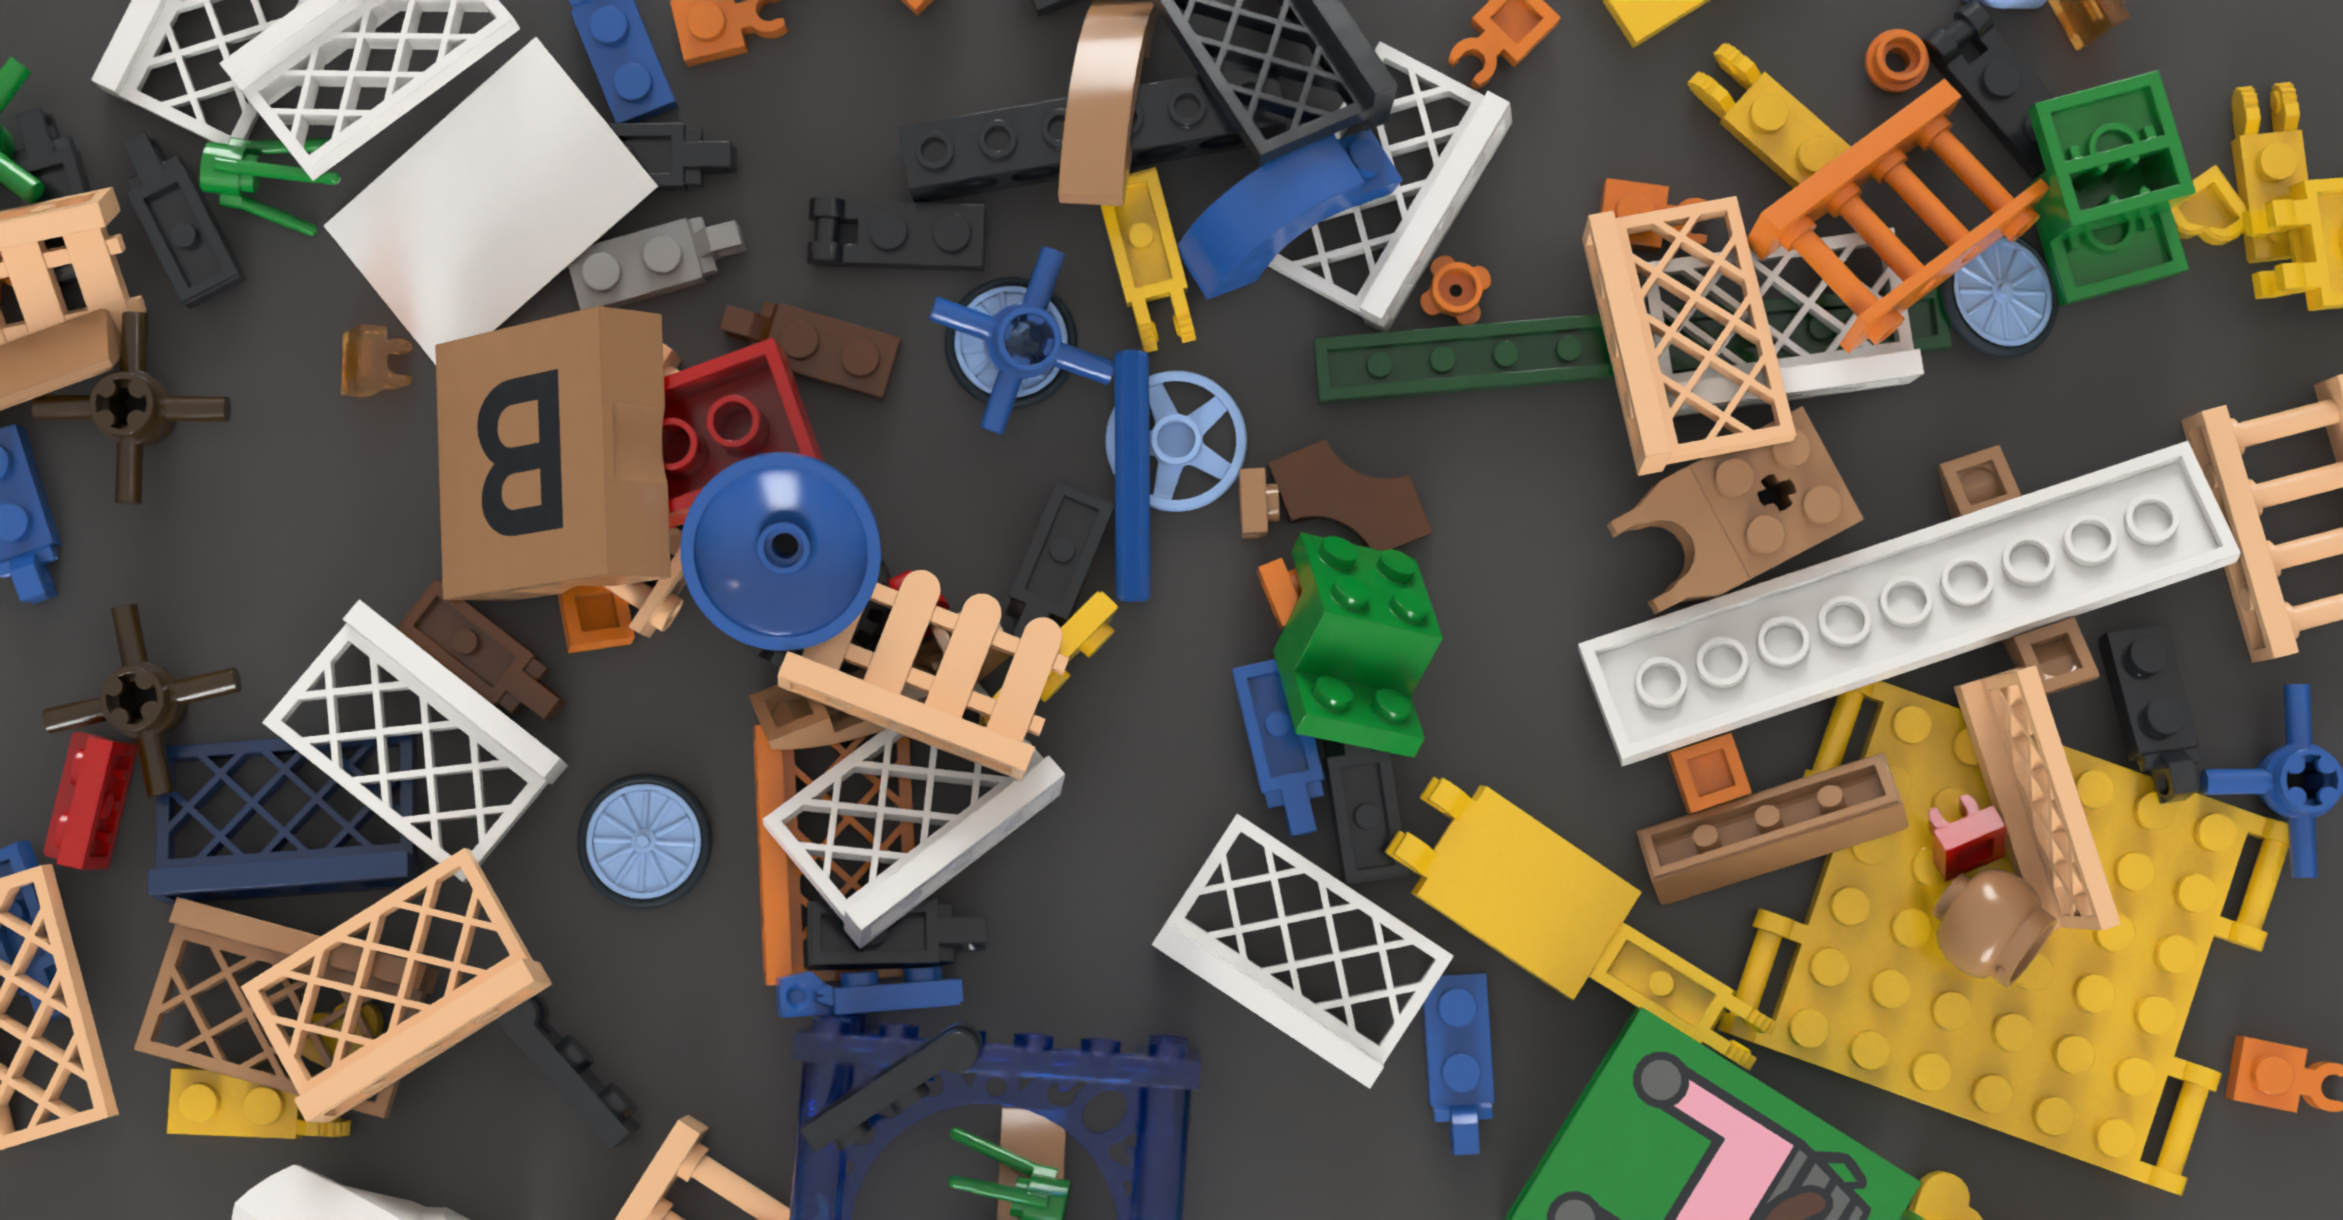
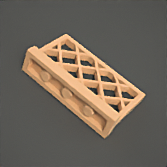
M1737 196L1615 218L1614 211L1588 215L1582 242L1637 475L1662 472L1667 464L1793 441L1796 432ZM1724 217L1730 240L1718 256L1688 238V235L1697 222ZM1685 224L1680 232L1672 228L1673 226ZM1652 231L1672 243V245L1655 268L1632 253L1628 235ZM1679 248L1711 267L1695 291L1664 273V270ZM1732 251L1736 266L1726 261ZM1637 272L1648 279L1642 288ZM1718 272L1742 287L1744 300L1734 315L1702 296ZM1655 284L1686 302V305L1671 327L1654 318L1646 311L1644 299ZM1693 308L1698 309L1725 326L1710 351L1677 332ZM1746 311L1748 312L1751 326L1740 320ZM1732 331L1756 345L1759 360L1749 375L1716 356ZM1652 332L1662 338L1656 349ZM1669 343L1701 362L1685 387L1661 373L1658 359ZM1708 367L1740 386V389L1724 412L1692 392ZM1761 370L1766 386L1755 380ZM1748 391L1771 405L1776 426L1752 430L1731 417V415ZM1666 392L1677 398L1671 408L1669 407ZM1684 403L1716 422L1706 439L1678 444L1673 419ZM1723 427L1734 433L1717 437Z
M2036 665L2026 668H2013L1955 686L1956 697L1991 804L1995 807L2006 825L2005 847L2014 874L2024 879L2033 887L2040 897L2041 908L2057 919L2054 930L2062 927L2105 930L2121 925Z
M463 848L240 987L300 1095L294 1101L305 1121L330 1123L546 989L552 983L541 963L533 961L472 851ZM461 870L473 889L466 917L435 909L442 882ZM425 893L422 906L409 903ZM482 906L492 923L478 920ZM399 908L420 913L410 951L379 944L386 917ZM433 916L464 923L453 962L423 954ZM476 927L497 931L510 956L487 970L466 965ZM369 928L366 940L354 938V936ZM343 943L364 948L354 985L323 978L330 952ZM377 951L407 958L397 996L367 989ZM420 961L451 969L444 997L431 1005L410 1000ZM313 962L310 975L298 972ZM464 972L478 975L461 985ZM286 978L308 982L297 1020L278 1016L265 991ZM321 986L351 993L341 1031L310 1024ZM364 996L395 1004L388 1031L376 1039L354 1034ZM408 1007L421 1010L404 1021ZM283 1025L295 1028L292 1040ZM308 1031L338 1039L331 1067L313 1078L301 1059ZM352 1042L365 1045L348 1056Z
M52 864L40 865L0 878V928L3 924L25 937L12 965L0 959V975L5 978L0 989V1028L22 1041L10 1067L8 1068L0 1063V1151L119 1115ZM34 883L40 910L33 924L30 925L10 913L9 910L20 887ZM38 947L51 953L56 964L57 972L49 988L25 974ZM18 987L42 1001L29 1028L5 1014ZM55 1009L70 1018L74 1035L66 1051L42 1037ZM35 1049L59 1064L46 1091L22 1076ZM71 1072L87 1081L94 1108L79 1112L59 1100ZM15 1089L39 1104L28 1127L19 1131H15L8 1105ZM51 1113L60 1117L59 1119L47 1122Z

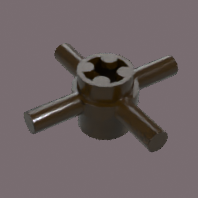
M122 312L120 371H115L99 380L91 395L44 394L32 399L34 419L93 420L103 436L117 443L115 503L142 504L144 446L158 444L166 439L175 428L177 421L229 422L231 418V402L229 397L171 396L161 381L147 373L149 314L144 312ZM131 395L138 399L146 397L145 413L134 410L129 413L126 419L127 406L124 404Z
M125 604L111 608L122 667L118 668L105 680L100 691V697L46 708L42 714L43 723L47 732L51 734L107 721L116 732L130 738H136L147 797L170 794L174 792L163 734L175 729L182 722L188 710V703L241 692L240 675L238 670L232 667L177 679L167 668L148 661L138 605ZM138 687L144 690H150L155 687L157 702H146L141 708L143 718L137 719L136 715L139 712L136 707V699L133 698L135 690Z

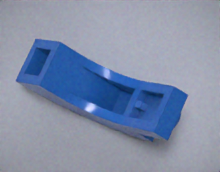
M1364 130L1341 139H1337L1332 134L1267 162L1231 187L1191 225L1177 245L1178 252L1208 300L1255 283L1274 257L1303 232L1337 213L1392 194L1403 179L1371 130Z

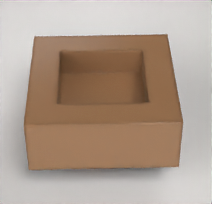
M1265 468L1239 469L1241 539L1266 538L1268 522L1280 521L1278 484H1266Z

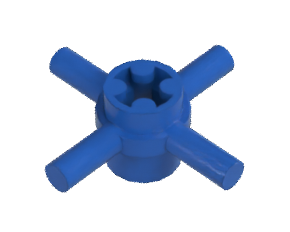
M1045 246L1041 247L1023 302L1005 306L993 316L936 296L928 320L983 340L987 359L998 371L979 428L1003 436L1022 380L1040 376L1052 366L1104 385H1108L1114 373V361L1061 342L1062 338L1058 323L1050 312L1047 311L1066 254ZM1019 322L1030 325L1028 329L1029 338L1033 342H1039L1035 355L1024 353L1019 356L1008 353L1005 341L1010 339V332L1017 328Z
M2311 684L2283 685L2285 745L2280 746L2264 757L2256 769H2203L2200 774V788L2204 795L2255 794L2262 805L2288 818L2290 878H2318L2316 817H2320L2332 809L2343 794V768L2331 753L2313 744ZM2305 768L2307 773L2304 774V789L2308 790L2307 794L2300 787L2288 788L2286 781L2288 773L2299 774Z

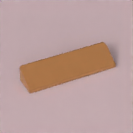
M98 309L0 345V411L112 370L120 360L121 334L110 312L106 309Z
M1884 752L1640 829L1636 833L1659 902L1662 905H1666L1906 829L1909 824L1902 799Z

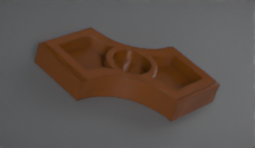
M1327 439L1267 463L1274 484H1278L1279 496L1290 523L1312 519L1331 521L1353 532L1365 547L1381 551L1397 549L1430 536L1433 533L1409 474L1396 478H1375L1361 474L1338 458Z

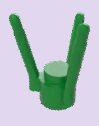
M230 137L228 144L209 141L203 150L200 164V188L204 192L220 194V206L242 209L308 236L317 234L318 228L316 225L246 196V192L257 193L261 177L332 185L338 184L341 178L337 172L326 171L312 181L302 167L262 163V158L258 154L290 153L280 139L246 140ZM306 138L304 149L306 152H314L332 138Z
M958 1127L951 1129L950 1137L953 1140L1031 1177V1179L1018 1176L1015 1187L976 1178L952 1175L948 1179V1185L951 1188L1012 1202L1010 1216L1022 1218V1220H1064L1071 1181L1057 1178L1058 1168L1036 1164Z

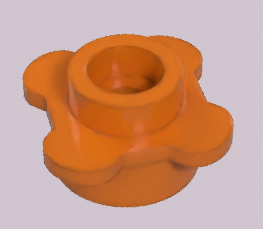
M1445 255L1436 258L1430 267L1431 274L1433 275L1430 288L1420 298L1422 310L1429 316H1436L1441 313L1453 317L1461 326L1475 324L1481 316L1478 304L1482 292L1487 290L1491 284L1489 272L1482 266L1472 267L1463 262H1455L1450 256ZM1454 285L1459 286L1462 291L1461 295L1457 297L1452 296L1450 288Z

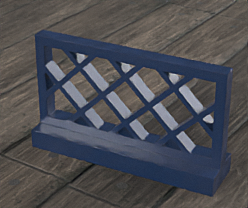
M417 734L387 737L388 748L399 747V770L397 772L417 770ZM282 738L165 746L174 792L156 796L155 868L148 869L147 895L168 905H173L177 897L202 903L399 889L423 874V862L418 859L417 845L401 833L400 843L373 845L359 830L375 812L365 805L348 822L327 803L341 785L331 778L318 792H315L295 773L306 762L307 758ZM377 739L341 742L342 751L357 750L350 759L342 754L343 770L350 775L354 774L356 777L366 776L359 767L377 749ZM330 744L314 745L321 752L331 753ZM294 754L286 763L276 756ZM265 756L280 770L252 797L232 776L250 757ZM215 759H230L222 768L213 761ZM202 761L215 775L188 801L176 790V762ZM288 779H291L311 800L284 826L263 805ZM417 779L391 782L392 795L400 787V806L392 799L393 809L402 817L417 815ZM226 783L247 804L220 830L199 810ZM376 784L366 785L382 800L381 788ZM175 800L183 807L176 816ZM322 808L343 829L325 848L309 849L295 834ZM258 812L279 833L260 853L246 854L231 839ZM192 817L215 836L196 857L175 859V835ZM352 837L363 845L344 847ZM288 842L298 849L280 851ZM224 846L234 854L216 856Z

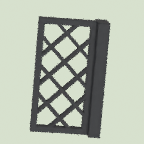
M1151 0L1259 166L1360 122L1365 130L1368 131L1389 121L1398 84L1340 0H1276L1281 7L1278 19L1244 10L1245 0H1236L1235 6L1213 0ZM1180 9L1185 10L1184 15L1182 14ZM1196 13L1229 23L1223 42L1196 35L1190 26L1193 14ZM1237 25L1272 35L1267 53L1263 54L1231 45ZM1280 38L1307 45L1313 54L1310 67L1274 57ZM1211 57L1217 58L1216 63L1213 61ZM1225 61L1260 70L1255 90L1228 83L1221 73ZM1268 74L1305 83L1299 103L1262 93ZM1312 86L1339 93L1347 106L1333 112H1328L1306 104ZM1243 105L1249 106L1248 111H1246ZM1260 109L1293 119L1290 130L1265 140L1253 121L1256 110Z

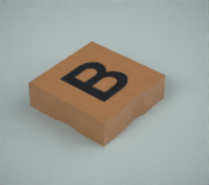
M596 306L435 345L443 599L507 602L562 594L578 585L611 587L671 578L668 483L662 453V426L665 410L662 314Z

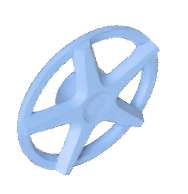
M1177 370L1163 371L1150 375L1149 405L1155 426L1149 431L1150 456H1154L1158 462L1153 495L1150 494V507L1159 511L1183 512L1206 506L1222 496L1231 487L1239 475V469H1242L1247 450V432L1242 413L1234 399L1224 388L1203 375ZM1172 381L1192 383L1210 391L1215 397L1191 414L1185 416L1177 412L1163 383ZM1115 406L1110 414L1105 434L1106 455L1114 476ZM1227 410L1234 423L1236 433V449L1232 463L1226 461L1203 442V435ZM1187 465L1194 466L1221 480L1212 489L1199 496L1183 500H1172L1181 471Z

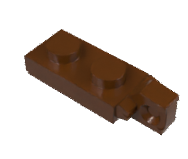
M764 301L760 314L727 305L720 326V330L724 331L725 336L751 343L750 345L773 337L785 351L793 375L881 401L885 400L902 344L900 337L780 302L777 305Z
M437 578L433 580L396 627V629L494 706H502L511 714H515L519 707L524 704L543 720L548 719L552 722L567 703L564 698L541 681L549 668L538 660L539 656L467 600L443 599L442 581Z

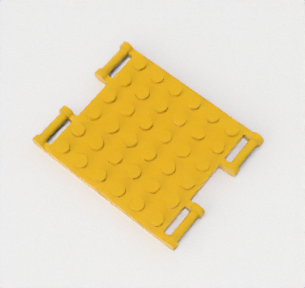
M1883 681L1837 695L1813 769H1805L1803 778L1841 766L1863 698L1876 702L1878 705L1859 760L1884 752L1902 799L1909 825L1902 831L1827 854L1803 924L1758 908L1752 927L1758 930L1735 997L1758 1010L1782 938L1797 943L1771 1017L1778 1025L1771 1036L1767 1033H1759L1744 1024L1741 1017L1730 1011L1729 1013L1724 1012L1722 1014L1717 1030L2182 1196L2188 1179L2182 1176V1172L2209 1090L2216 1092L2222 1073L2174 1057L2213 937L2260 952L2263 950L2268 933L2263 931L2262 928L2289 849L2288 823L2266 818L2198 793H2194L2185 801L2159 804L2151 776L2063 746L2121 925L2105 930L2064 927L2053 930L2047 942L2028 968L2011 986L2005 988L1990 976L1985 979L1975 978L1955 968L1944 957L1938 946L1936 932L1941 921L1932 915L1938 900L1955 878L1945 882L1933 862V836L1929 831V810L1936 807L1941 813L1942 818L1952 823L1964 818L1959 810L1960 796L1965 794L1971 796L1977 802L1979 811L1992 806L1961 709ZM2248 834L2263 841L2237 920L2232 921L2220 915ZM2006 847L2004 858L1968 872L1966 875L1973 879L1981 871L1995 868L2010 871L2014 874ZM2167 1076L2183 1081L2156 1166L2140 1161Z

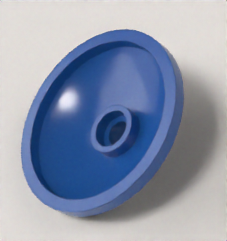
M770 452L750 456L731 464L715 475L704 486L695 498L685 519L681 535L680 554L682 571L690 594L699 609L717 628L732 638L750 646L767 650L790 651L812 647L833 638L846 629L860 615L870 600L878 581L882 560V543L877 520L871 506L862 492L847 476L831 465L810 456L790 452ZM780 533L791 534L797 540L798 550L791 554L781 553L775 546V536Z

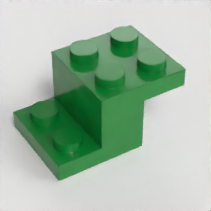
M2159 70L2034 103L2028 109V113L2046 171L2025 186V190L2039 179H2042L2050 187L2034 209L2040 215L2035 224L2055 285L2060 307L2176 276L2189 270L2171 209L2195 194L2196 191Z
M1301 532L1291 554L1302 593L1273 649L1295 733L1414 758L1425 737L1411 696L1443 639L1416 558H1411L1393 549L1381 551L1351 544L1349 541L1336 536L1324 538Z

